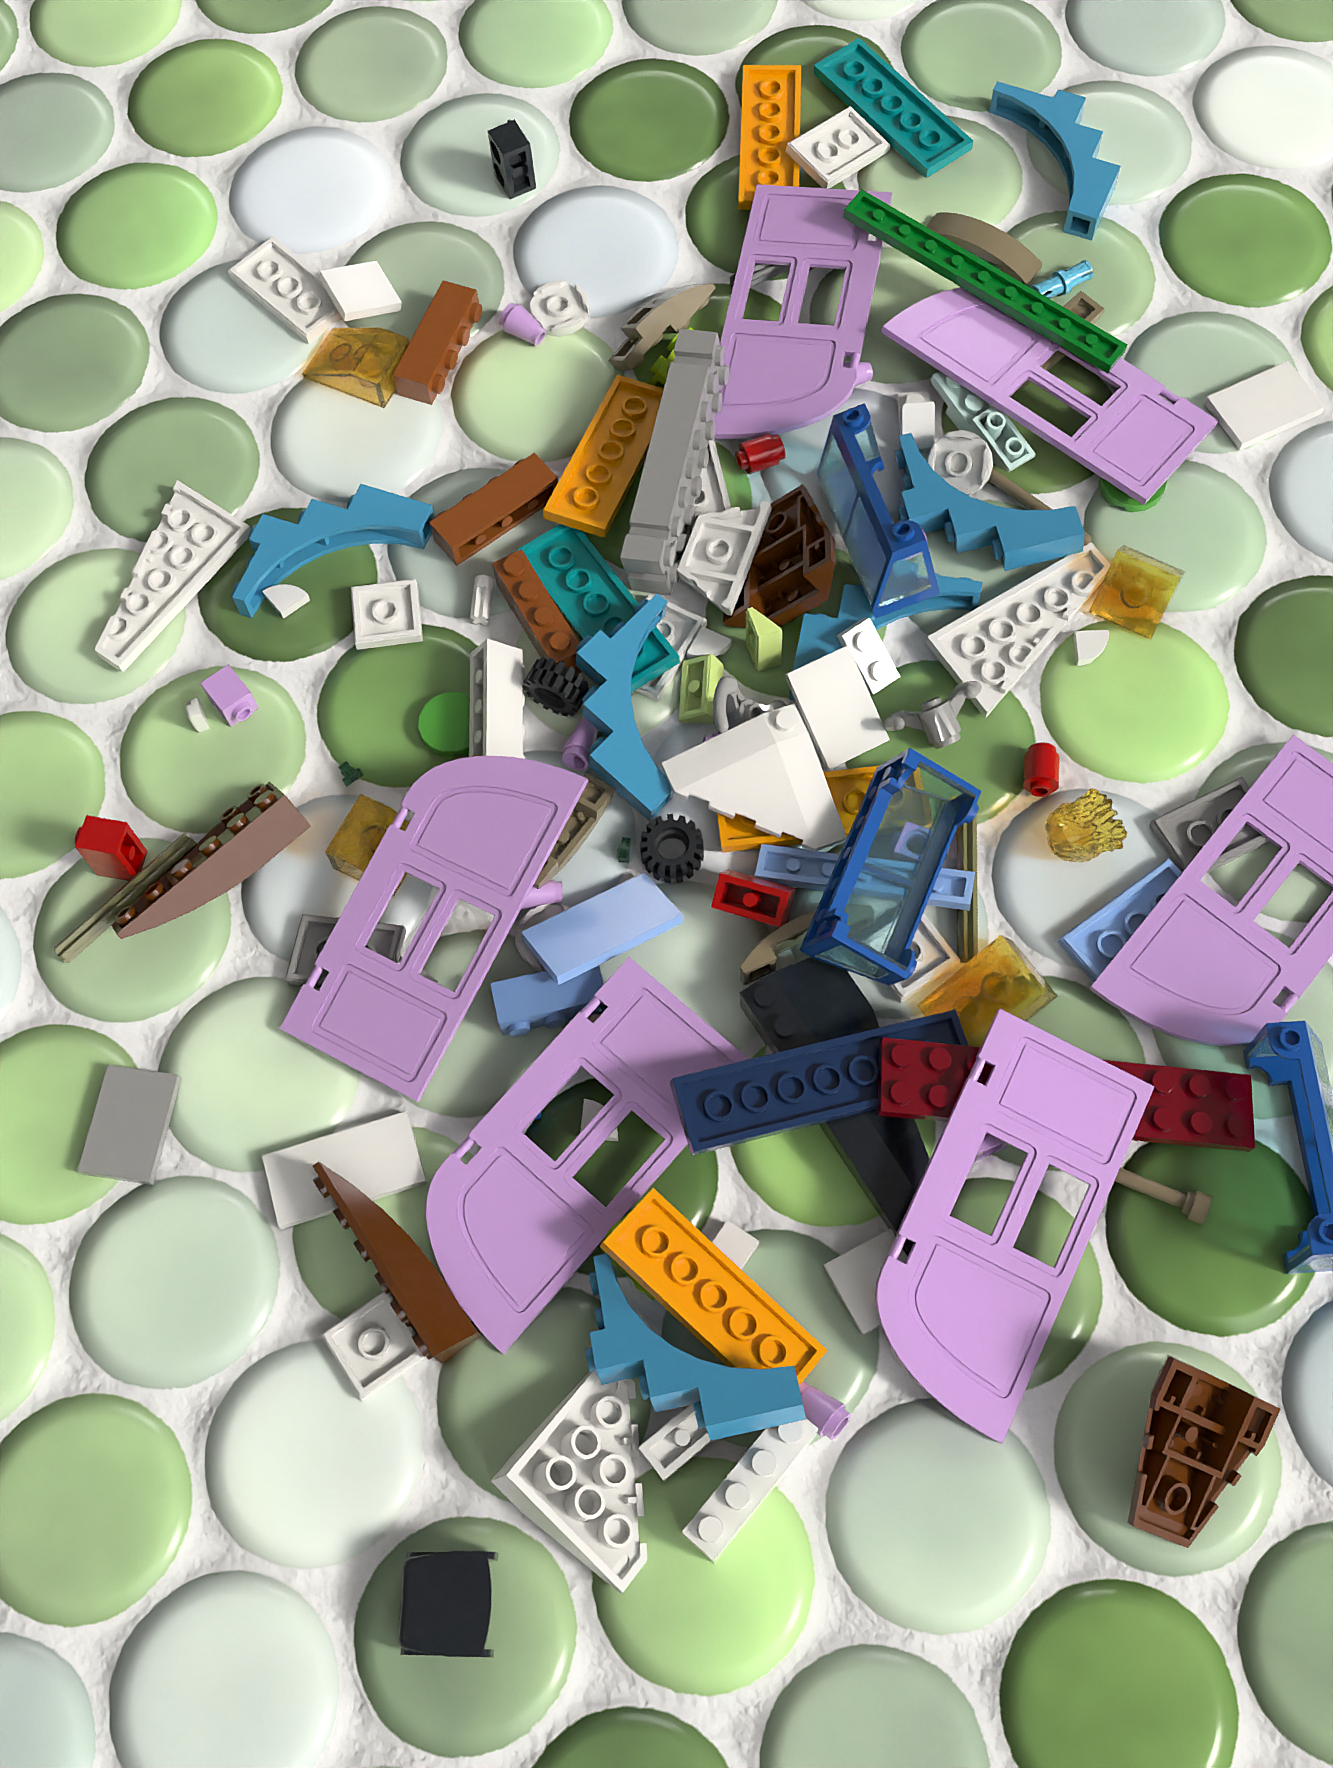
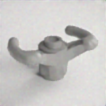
M724 676L719 680L714 693V725L717 732L722 734L763 714V712H770L787 705L782 700H774L771 704L763 705L753 699H748L741 694L735 678Z
M977 681L961 683L955 687L954 692L944 701L938 696L920 704L923 709L921 711L906 712L899 710L890 714L884 721V727L889 731L901 730L904 728V725L925 732L929 744L933 743L935 749L948 746L961 739L959 732L962 729L956 717L965 699L975 698L981 692L982 686Z

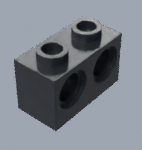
M515 119L488 130L494 175L508 198L513 199L536 189L531 145Z

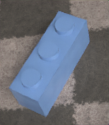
M599 965L560 985L555 982L546 970L490 983L501 1032L503 1035L509 1034L512 1037L526 1035L531 1029L537 1027L557 1028L565 1025L567 1020H572L582 1011L604 985ZM600 1003L591 1014H602L607 1007Z

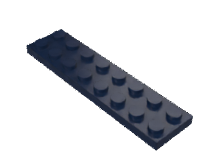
M956 1009L672 1078L669 1083L691 1156L878 1109L879 1041L881 1038L969 1046Z

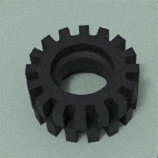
M545 657L535 661L523 682V689L527 691L528 697H534L533 701L536 704L541 703L543 704L542 708L546 710L550 708L553 713L558 715L560 712L566 717L577 714L583 703L582 699L590 690V687H588L587 681L582 680L584 677L580 673H574V668L570 666L568 669L565 667V663L561 661L556 663L554 659L549 658L547 660Z
M667 814L666 821H663L661 816L655 818L656 824L653 825L649 822L646 825L647 832L642 831L640 853L642 864H645V870L648 874L653 872V878L658 881L661 876L664 877L665 883H671V878H676L677 883L683 882L684 875L690 879L694 876L693 870L698 871L700 869L701 861L704 858V844L700 829L695 828V823L691 819L686 823L685 816L679 815L678 820H674L673 814ZM671 838L681 840L686 847L684 854L676 859L664 858L658 851L659 845L664 840Z

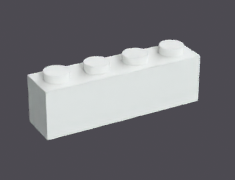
M486 639L470 653L469 757L508 756L525 759L523 754V737L525 734V725L523 724V706L525 703L523 676L525 666L523 664L522 649Z
M807 1418L802 1421L766 1428L682 1531L683 1536L715 1563L816 1437L819 1429Z

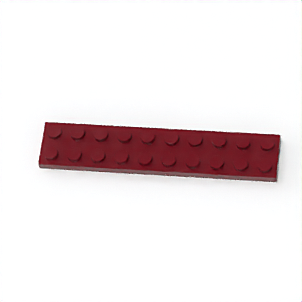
M882 1037L879 1041V1100L877 1115L947 1122L966 1078H968L977 1059L976 1056L980 1047ZM1103 1060L1154 1086L1132 1140L1246 1152L1255 1149L1251 1075ZM985 1063L977 1082L985 1085L993 1066Z

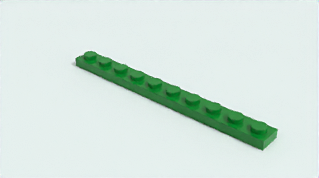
M861 189L844 209V219L1108 374L1125 353L1128 344Z

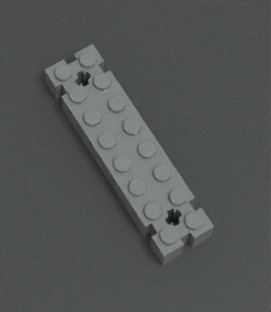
M679 329L674 348V362L670 363L629 521L630 531L625 536L620 556L625 571H629L628 580L634 591L671 595L673 583H678L679 581L677 572L679 563H676V561L680 559L679 556L684 553L688 543L686 531L688 525H692L694 521L695 496L699 497L702 488L701 470L708 465V442L713 440L715 436V414L720 413L722 408V386H726L729 380V366L724 364L725 348L720 346L717 332Z

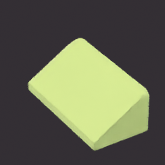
M751 607L747 608L746 646L755 669L761 671L781 664L782 630L778 625Z
M707 654L682 661L678 721L681 723L714 724L713 698L716 686L723 677L724 671L722 662L714 655Z

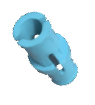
M1083 260L1066 270L1059 269L1055 271L1052 277L1034 284L1030 288L1049 299L1060 293L1065 295L1071 291L1072 287L1092 279L1093 273H1086L1093 269L1087 260Z

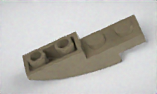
M713 283L682 286L670 290L644 305L620 328L628 338L608 361L617 370H633L643 362V355L648 349L662 340L663 333H678L679 329H686L689 326V319L696 311L706 306L710 300V294L716 287Z

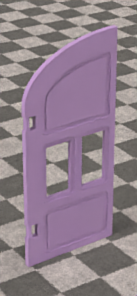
M757 184L720 341V346L725 348L724 364L729 366V380L726 386H722V408L720 413L715 414L716 430L714 439L757 438L768 433L775 435L797 430L831 415L852 394L856 383L859 359L861 358L883 248L882 240L877 237L876 241L869 240L870 233L843 218L844 209L860 190ZM866 191L891 206L892 192ZM755 263L790 266L779 321L743 319ZM810 267L846 269L834 326L798 323ZM845 357H852L850 368L842 367Z
M961 287L943 291L915 303L893 317L881 330V333L1142 505L1146 504L1219 422L1218 419L1182 396L1180 398L1170 392L1163 384L1124 359L1120 358L1107 374ZM1059 350L1118 388V390L1100 406L1041 366ZM1029 380L1089 420L1070 437L1010 396L1024 382Z
M1292 735L1089 990L1121 1012L1147 1026L1183 1040L1205 1045H1246L1251 1043L1266 1023L1282 1022L1288 1011L1298 998L1301 997L1333 954V891L1289 948L1255 923L1254 919L1298 863L1333 888V763L1298 737ZM1247 823L1279 847L1280 851L1236 907H1234L1200 880L1244 824ZM1283 989L1289 996L1279 1007L1273 1003V1000Z
M508 756L460 758L436 766L423 774L413 783L404 797L398 814L384 834L319 954L314 969L307 982L300 989L279 1029L419 1102L586 787L588 779L550 764ZM408 812L415 813L405 831L401 830L400 827ZM406 872L439 888V891L400 964L365 946ZM459 899L495 917L455 992L419 974ZM323 969H325L329 973L318 991L314 989V986Z
M630 957L625 960L597 991L592 1000L570 1021L468 1134L463 1143L441 1164L429 1186L426 1200V1220L432 1250L438 1266L461 1307L484 1336L502 1354L508 1351L603 1242L609 1229L631 1210L688 1144L669 1083L670 1080L674 1077L748 1060L743 1053ZM600 1003H603L607 1009L592 1023L587 1019L588 1016ZM582 1066L614 1096L556 1161H553L522 1132ZM633 1111L665 1140L605 1207L581 1186L573 1176L625 1117ZM476 1142L481 1149L466 1165L460 1159Z
M998 1009L976 1056L977 1059L968 1078H966L897 1231V1236L890 1252L880 1269L876 1281L875 1302L884 1335L895 1355L909 1374L944 1408L977 1431L1002 1444L1154 1086L1002 1009ZM987 1063L993 1066L985 1085L977 1082L984 1064ZM986 1133L1027 1153L991 1236L950 1216ZM1048 1165L1089 1184L1054 1268L1013 1248ZM908 1239L914 1242L906 1262L903 1263L897 1260L905 1240Z

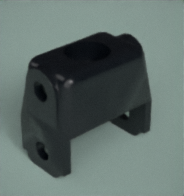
M489 1551L407 1552L402 1571L398 1642L401 1647L400 1655L494 1658V1650L484 1648L489 1632L492 1609V1581L489 1562L498 1561V1553Z

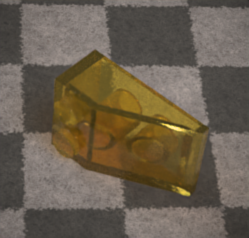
M381 327L332 328L302 373L303 378L385 408L396 391L393 373L409 345L408 337Z
M1000 935L917 1006L925 1017L956 1009L968 1045L981 1047L998 1009H1002L1027 1022L1058 997V995L1015 942Z

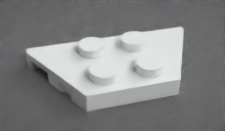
M768 501L759 502V508L740 511V507L726 509L721 513L711 512L698 515L677 568L678 575L683 581L727 615L732 616L770 516L772 508Z

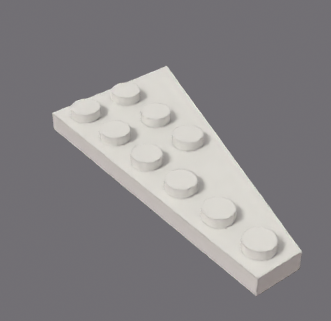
M178 480L173 488L174 495L170 503L165 504L161 512L163 518L157 530L152 531L132 571L134 577L129 587L124 588L120 596L121 604L116 614L110 616L94 649L100 658L122 673L249 538L251 528L248 524Z
M1091 542L1083 547V552L1068 555L929 635L926 644L958 685L967 681H977L981 684V692L970 700L986 719L1108 576L1112 565Z

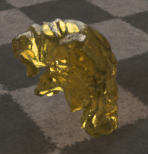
M1091 788L1083 796L1077 798L1076 801L1062 803L1051 812L1045 822V831L1048 836V846L1052 853L1064 861L1083 863L1098 857L1103 852H1113L1114 849H1122V841L1127 838L1128 832L1122 826L1123 822L1121 819H1112L1118 814L1117 810L1112 809L1113 800L1107 799V795L1100 794L1097 789Z

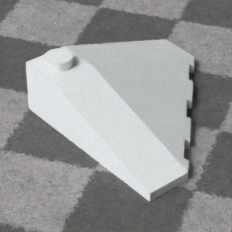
M795 704L763 713L661 763L662 770L673 794L677 797L687 800L689 795L710 802L709 810L734 819L736 813L756 821L754 828L778 838L781 837L782 832L803 840L801 847L813 852L844 842L847 839L809 732Z
M595 1371L589 1372L515 1451L491 1482L523 1514L617 1592L623 1593L647 1561L646 1543L639 1544L637 1517L644 1516L642 1483H635L633 1458L640 1457L638 1424L631 1425L629 1400L636 1399L635 1382L632 1379L602 1385Z

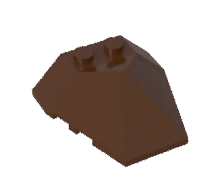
M803 484L771 503L772 510L733 614L730 616L723 612V623L726 626L746 628L747 608L753 607L780 627L792 622L796 617L812 608L820 606L828 600L835 567V540Z
M1167 1354L1150 1394V1404L1127 1523L1189 1548L1218 1509V1505L1214 1503L1227 1484L1236 1485L1242 1477L1237 1471L1251 1453L1257 1456L1265 1446L1280 1408Z

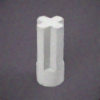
M478 575L474 578L470 618L471 623L475 625L479 623L487 625L489 623L494 580L489 576Z

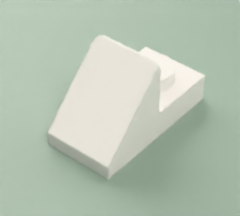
M929 391L897 393L900 435L912 433L919 451L930 452L931 447L935 444V404L932 401L930 402Z

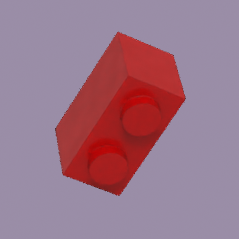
M86 815L82 827L78 828L75 835V848L98 876L130 881L142 870L148 851L127 822Z
M728 869L719 873L711 908L781 927L788 923L796 888Z

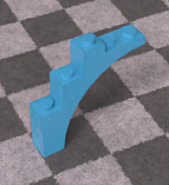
M997 81L993 89L989 113L1008 119L1021 126L1048 148L1061 167L1069 192V208L1063 232L1092 241L1115 190L1121 166L1096 159L1103 131L1080 125L1086 97L1057 90L1053 98Z
M912 433L899 436V449L894 451L898 469H904L906 476H902L904 491H901L902 505L897 506L900 521H914L920 525L925 533L944 528L947 542H954L957 554L991 545L995 560L1001 559L1004 571L1083 552L1085 532L1076 506L1052 510H1019L995 506L972 498L951 486L931 468L920 453Z
M360 484L355 495L350 496L347 509L311 499L306 510L300 513L298 524L262 514L257 525H254L249 533V542L254 554L250 556L247 562V570L241 581L235 584L232 592V599L240 615L252 618L265 599L263 590L278 585L301 566L325 554L348 547L368 544H400L424 549L432 534L429 522L435 518L433 507L424 502Z
M906 557L894 562L892 568L895 574L909 568L916 572L917 560ZM916 572V573L922 574V575H927V574H928L927 572H926V573ZM935 573L940 591L939 595L876 619L863 590L864 587L861 584H844L838 618H832L822 613L814 615L804 613L793 670L842 648L837 635L862 618H870L875 629L878 630L898 619L922 612L948 609L973 611L978 608L983 582L974 581L967 577L954 578ZM790 690L789 700L795 701V698Z
M658 593L650 600H642L634 609V616L627 623L620 622L612 630L609 637L602 630H599L593 637L590 635L586 636L576 648V666L599 686V688L596 685L593 686L583 697L582 716L606 737V739L603 736L600 737L589 749V767L607 784L616 788L615 791L648 821L673 798V791L666 776L657 768L643 745L634 720L631 700V681L637 656L648 635L665 616L667 601Z
M603 1254L593 1257L595 1271L589 1273L593 1295H600L601 1307L595 1308L599 1330L589 1332L592 1347L585 1348V1354L590 1373L596 1371L602 1385L639 1377L643 1400L650 1399L655 1412L693 1404L698 1428L706 1427L710 1441L806 1420L794 1366L770 1369L731 1368L700 1360L673 1347L648 1328L630 1307L619 1287L610 1256Z

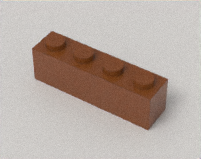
M444 280L441 282L393 373L395 387L399 396L432 405L437 394L442 393L449 371L455 368L462 346H466L469 341L471 328L481 318L482 305L479 304L476 289Z
M534 452L527 458L517 461L512 468L500 476L490 479L479 490L463 497L459 503L447 511L440 512L429 522L434 541L453 563L458 566L543 509L558 484V477Z
M522 549L493 562L492 566L496 584L539 656L545 657L547 660L552 658L556 663L561 661L565 663V667L568 669L570 666L574 668L575 674L583 672L576 666V648L579 645V641Z

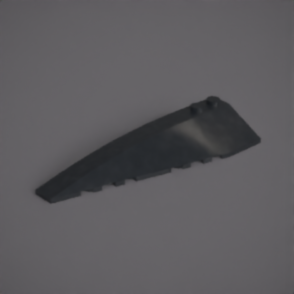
M832 949L821 953L839 960ZM812 957L770 973L739 992L741 1009L772 1053L880 1028L871 1004L848 971ZM877 1109L820 1123V1127L888 1229L891 1228L894 1235L897 1236V1231L930 1160L915 1119L877 1115ZM908 1239L905 1240L902 1247L907 1257L914 1242Z

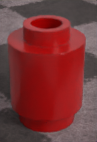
M768 433L740 443L739 451L735 452V457L740 470H746L750 475L778 465L780 460L785 459L786 454L780 436L778 434L771 436Z
M1044 742L1035 743L1029 746L1028 752L1024 755L1023 787L1033 796L1046 797L1059 788L1060 756L1056 752L1055 746Z

